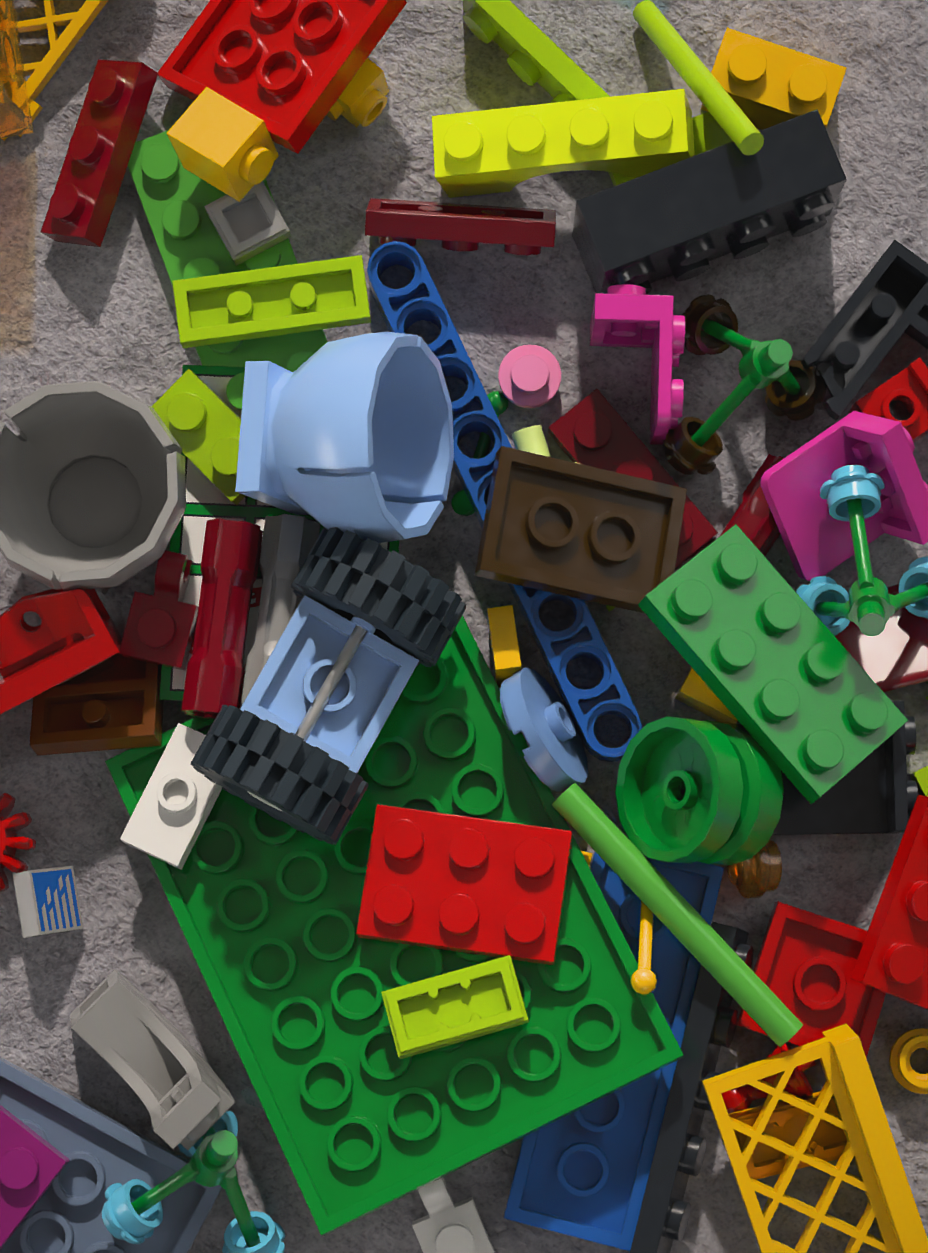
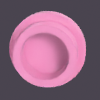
M522 345L511 350L503 358L498 373L499 385L504 396L513 404L524 408L540 407L548 403L558 392L561 383V368L555 356L547 349L538 345Z

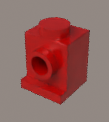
M919 357L910 363L907 368L857 400L850 409L849 414L857 411L899 421L915 443L928 434L927 366ZM892 401H901L910 413V418L906 420L895 419L889 411V404Z

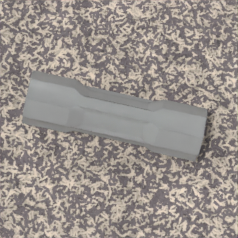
M288 514L265 517L259 569L263 580L255 643L246 659L240 707L302 598L295 595L291 584L320 533V523L310 521L305 517Z

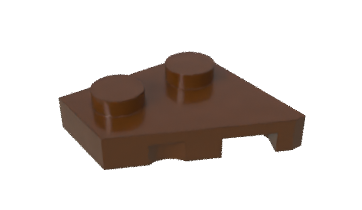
M117 653L33 697L30 747L37 756L161 746L164 700H159L162 665L124 657Z

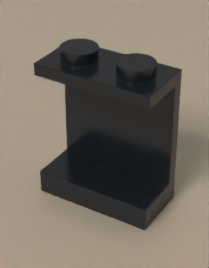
M892 701L905 716L904 701ZM905 716L909 721L812 804L806 800L781 771L784 794L780 819L772 836L899 834L905 832L908 819L918 796L916 781H907L906 755H914L916 750V725L914 717Z

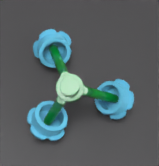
M847 465L836 469L831 474V480L824 482L820 488V497L827 499L829 514L834 519L850 521L858 580L852 584L849 593L845 588L838 585L834 579L826 576L814 577L811 579L810 584H803L795 591L834 636L843 631L850 621L854 622L864 635L877 636L884 631L890 616L903 607L916 616L928 619V556L918 558L909 565L908 570L900 579L899 594H889L886 584L880 579L873 577L864 519L873 516L880 510V490L884 488V481L879 475L869 473V470L861 465Z
M226 1111L189 1150L179 1143L177 1146L181 1152L191 1158L190 1162L155 1187L151 1188L142 1180L132 1179L124 1185L114 1183L105 1191V1198L108 1201L104 1203L102 1219L107 1230L117 1239L125 1240L131 1244H141L145 1241V1238L153 1235L154 1228L159 1226L163 1220L161 1200L192 1181H196L206 1187L220 1185L225 1189L236 1217L225 1230V1243L222 1252H285V1244L282 1242L285 1239L283 1228L266 1213L250 1212L241 1191L237 1171L234 1167L238 1159V1141L236 1138L238 1121L232 1111Z

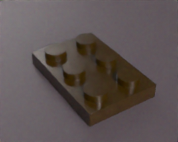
M501 446L495 455L475 576L644 613L638 606L640 601L675 571L687 489Z

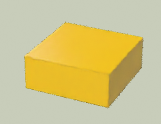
M513 605L487 608L488 628L498 687H501L505 679L522 669Z

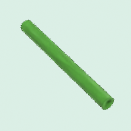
M576 783L572 784L551 804L779 1047L783 1046L802 1028V1022Z

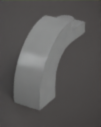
M116 968L70 1014L71 1028L104 1058L134 1090L149 1111L153 1131L172 1149L180 1143L189 1150L235 1103L227 1087L203 1057L170 1021Z

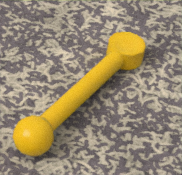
M642 901L638 970L631 976V986L637 993L649 994L656 988L657 984L656 975L651 971L653 912Z

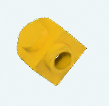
M367 58L329 110L327 116L336 121L342 115L356 128L360 124L363 127L370 125L381 114L387 103L386 95L389 93L384 71Z

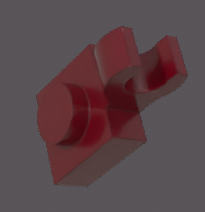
M165 550L157 563L154 594L134 592L119 654L122 656L186 670L198 614L197 605L183 602L193 568V561L188 560L187 555Z

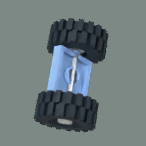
M337 527L329 528V530L323 528L291 584L295 595L302 598L241 708L239 709L231 705L222 706L190 765L194 766L193 768L197 772L205 775L204 777L211 782L222 786V789L238 796L252 807L266 812L272 818L280 822L283 821L302 833L306 832L315 839L336 845L368 788V783L363 781V778L357 772L415 667L420 663L425 667L435 666L465 612L466 604L461 602L462 598L457 593L448 590L449 586L440 579L432 578L429 575V571L420 565H413L404 560L406 557L394 550L390 552L382 548L380 543L369 538L363 540L356 533L348 530L343 532Z

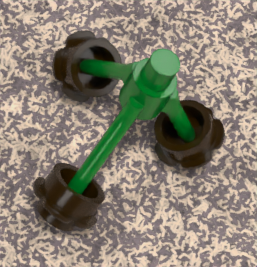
M711 294L698 296L691 301L689 307L682 314L685 316V348L695 355L720 354L730 346L740 350L743 356L738 367L741 381L705 422L696 417H685L675 429H669L666 438L663 440L666 447L665 456L672 467L683 474L692 475L696 471L702 475L710 474L716 468L714 460L723 450L722 441L716 431L754 389H766L765 402L768 409L778 417L786 415L790 420L798 421L806 419L814 413L815 405L821 403L825 398L826 385L821 376H817L815 366L804 369L801 364L802 360H791L793 351L787 341L776 339L774 341L760 342L738 334L737 316L726 300L722 298L715 300V297Z

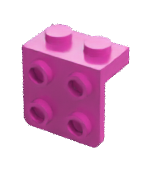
M613 285L607 288V294L595 293L590 320V346L652 348L650 444L663 445V440L666 438L668 430L675 429L678 426V418H682L684 382L683 379H672V367H679L680 354L684 353L685 316L673 315L674 296L646 295V288L638 285Z
M853 411L769 468L762 475L761 488L795 571L801 579L811 581L814 577L824 576L854 555L850 521L834 519L829 514L827 499L820 497V488L823 483L831 480V474L843 466H864L869 470V473L879 475L884 481V488L880 490V510L873 516L864 519L868 544L884 533L922 545L928 542V485L923 481L914 458L915 446L912 437L902 426L901 422Z

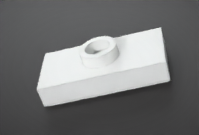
M178 723L120 840L182 870L222 790V786L211 782L204 777L205 775L197 772L193 768L194 766L190 765L206 735Z

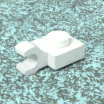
M444 1177L418 1189L429 1214L412 1221L413 1229L423 1253H495L473 1197L454 1204Z

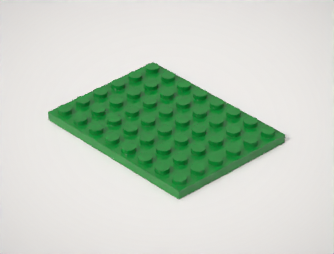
M463 615L435 666L425 667L420 663L415 667L357 772L363 778V781L368 783V788L336 845L315 839L306 832L302 833L287 823L280 822L269 816L266 812L245 803L238 796H234L222 789L182 870L147 854L321 1236H326L684 1056L652 991L649 994H640L632 988L631 976L638 970V963L573 836L555 964L549 965L512 959L529 1023L403 1059L398 1057L382 991L500 957L360 938L357 936L356 932L377 804L571 831L566 820L551 805L555 798L550 788L537 777L524 759L525 755L522 750L528 748V745L522 733L519 732L514 735L512 730H509L500 703V689ZM195 717L182 723V725L207 735L215 719ZM176 727L162 733L161 746L131 748L105 761L130 817Z

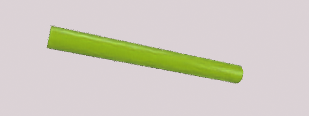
M650 0L638 3L633 10V17L740 151L744 155L757 153L764 144L763 135L657 6Z

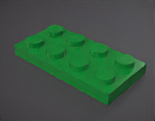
M737 524L645 595L638 604L642 611L810 804L819 799L909 721Z

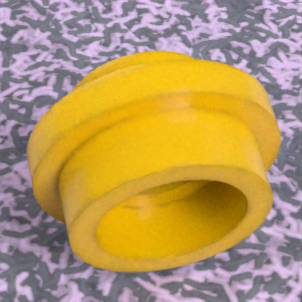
M915 1028L904 1032L895 1040L890 1050L889 1066L893 1077L903 1088L918 1094H928V1070L924 1073H917L910 1065V1057L915 1050L919 1048L928 1050V1029Z

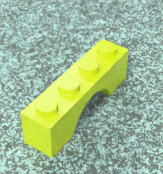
M685 89L432 116L435 178L449 198L510 192L517 184L527 179L564 171H606L635 179L695 156L692 110Z

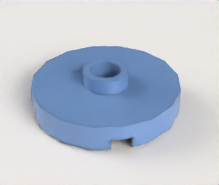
M524 667L515 672L501 684L500 703L509 730H512L514 735L522 731L530 746L522 750L527 764L545 785L556 792H564L574 783L578 786L585 783L589 775L586 753L579 733L560 697L546 679L534 669Z

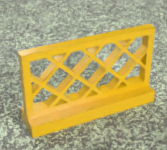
M847 1023L823 1031L824 1038L702 1081L761 1253H806L821 1222L851 1236L843 1253H858L863 1242L885 1253H928V1239L860 1038ZM820 1059L827 1080L815 1104L784 1091L795 1067ZM778 1073L773 1085L761 1080ZM749 1084L768 1093V1096L753 1126H750L728 1115L721 1093ZM832 1097L839 1116L826 1110ZM779 1099L810 1113L794 1146L763 1132ZM821 1119L844 1129L847 1143L835 1166L805 1152ZM734 1130L747 1135L741 1150ZM758 1141L789 1155L773 1188L751 1178L746 1167ZM852 1159L855 1161L860 1177L847 1172ZM800 1161L830 1174L815 1207L785 1194ZM842 1181L865 1191L868 1204L856 1227L826 1213ZM755 1191L769 1197L762 1211ZM779 1203L810 1217L794 1249L772 1239L767 1228ZM874 1220L880 1238L868 1233Z

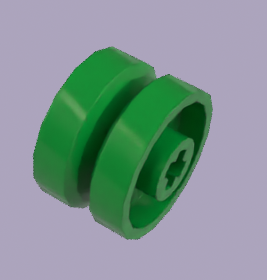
M666 716L647 723L630 740L619 764L615 794L619 820L628 839L647 858L673 863H693L697 861L706 864L733 865L753 858L769 842L780 819L784 787L780 768L741 724Z

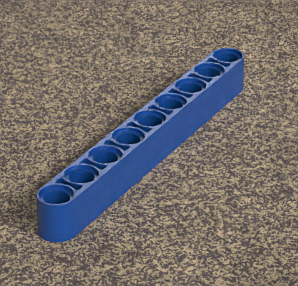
M397 241L385 243L378 247L369 258L367 272L372 297L388 331L406 334V331L413 323L421 320L431 321L436 324L441 333L434 342L427 345L440 361L444 377H458L467 386L464 396L457 401L451 402L454 440L453 469L483 529L486 512L485 499L489 494L495 455L501 446L512 448L422 257L414 247L407 243ZM400 265L410 269L414 277L407 286L393 289L383 285L380 281L383 271L391 266ZM474 431L484 432L493 441L494 448L483 458H469L458 447L463 436ZM508 583L585 748L600 761L614 762L622 760L630 740L642 729V724L585 600ZM554 600L563 601L568 604L575 616L573 625L559 632L551 631L544 627L538 614L543 605ZM580 657L590 658L595 661L602 673L600 684L588 690L578 689L573 686L566 675V667L571 661ZM608 714L617 715L628 725L629 737L623 746L608 748L600 744L595 738L593 731L594 723L601 716Z

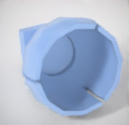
M378 332L330 341L324 344L294 372L270 361L245 362L235 492L295 515H311L328 530L335 527L343 532L348 530L356 533L363 540L369 538L375 542L383 543L409 539L429 533L444 508L442 501L447 500L454 461L452 403L441 364L422 337L413 334Z

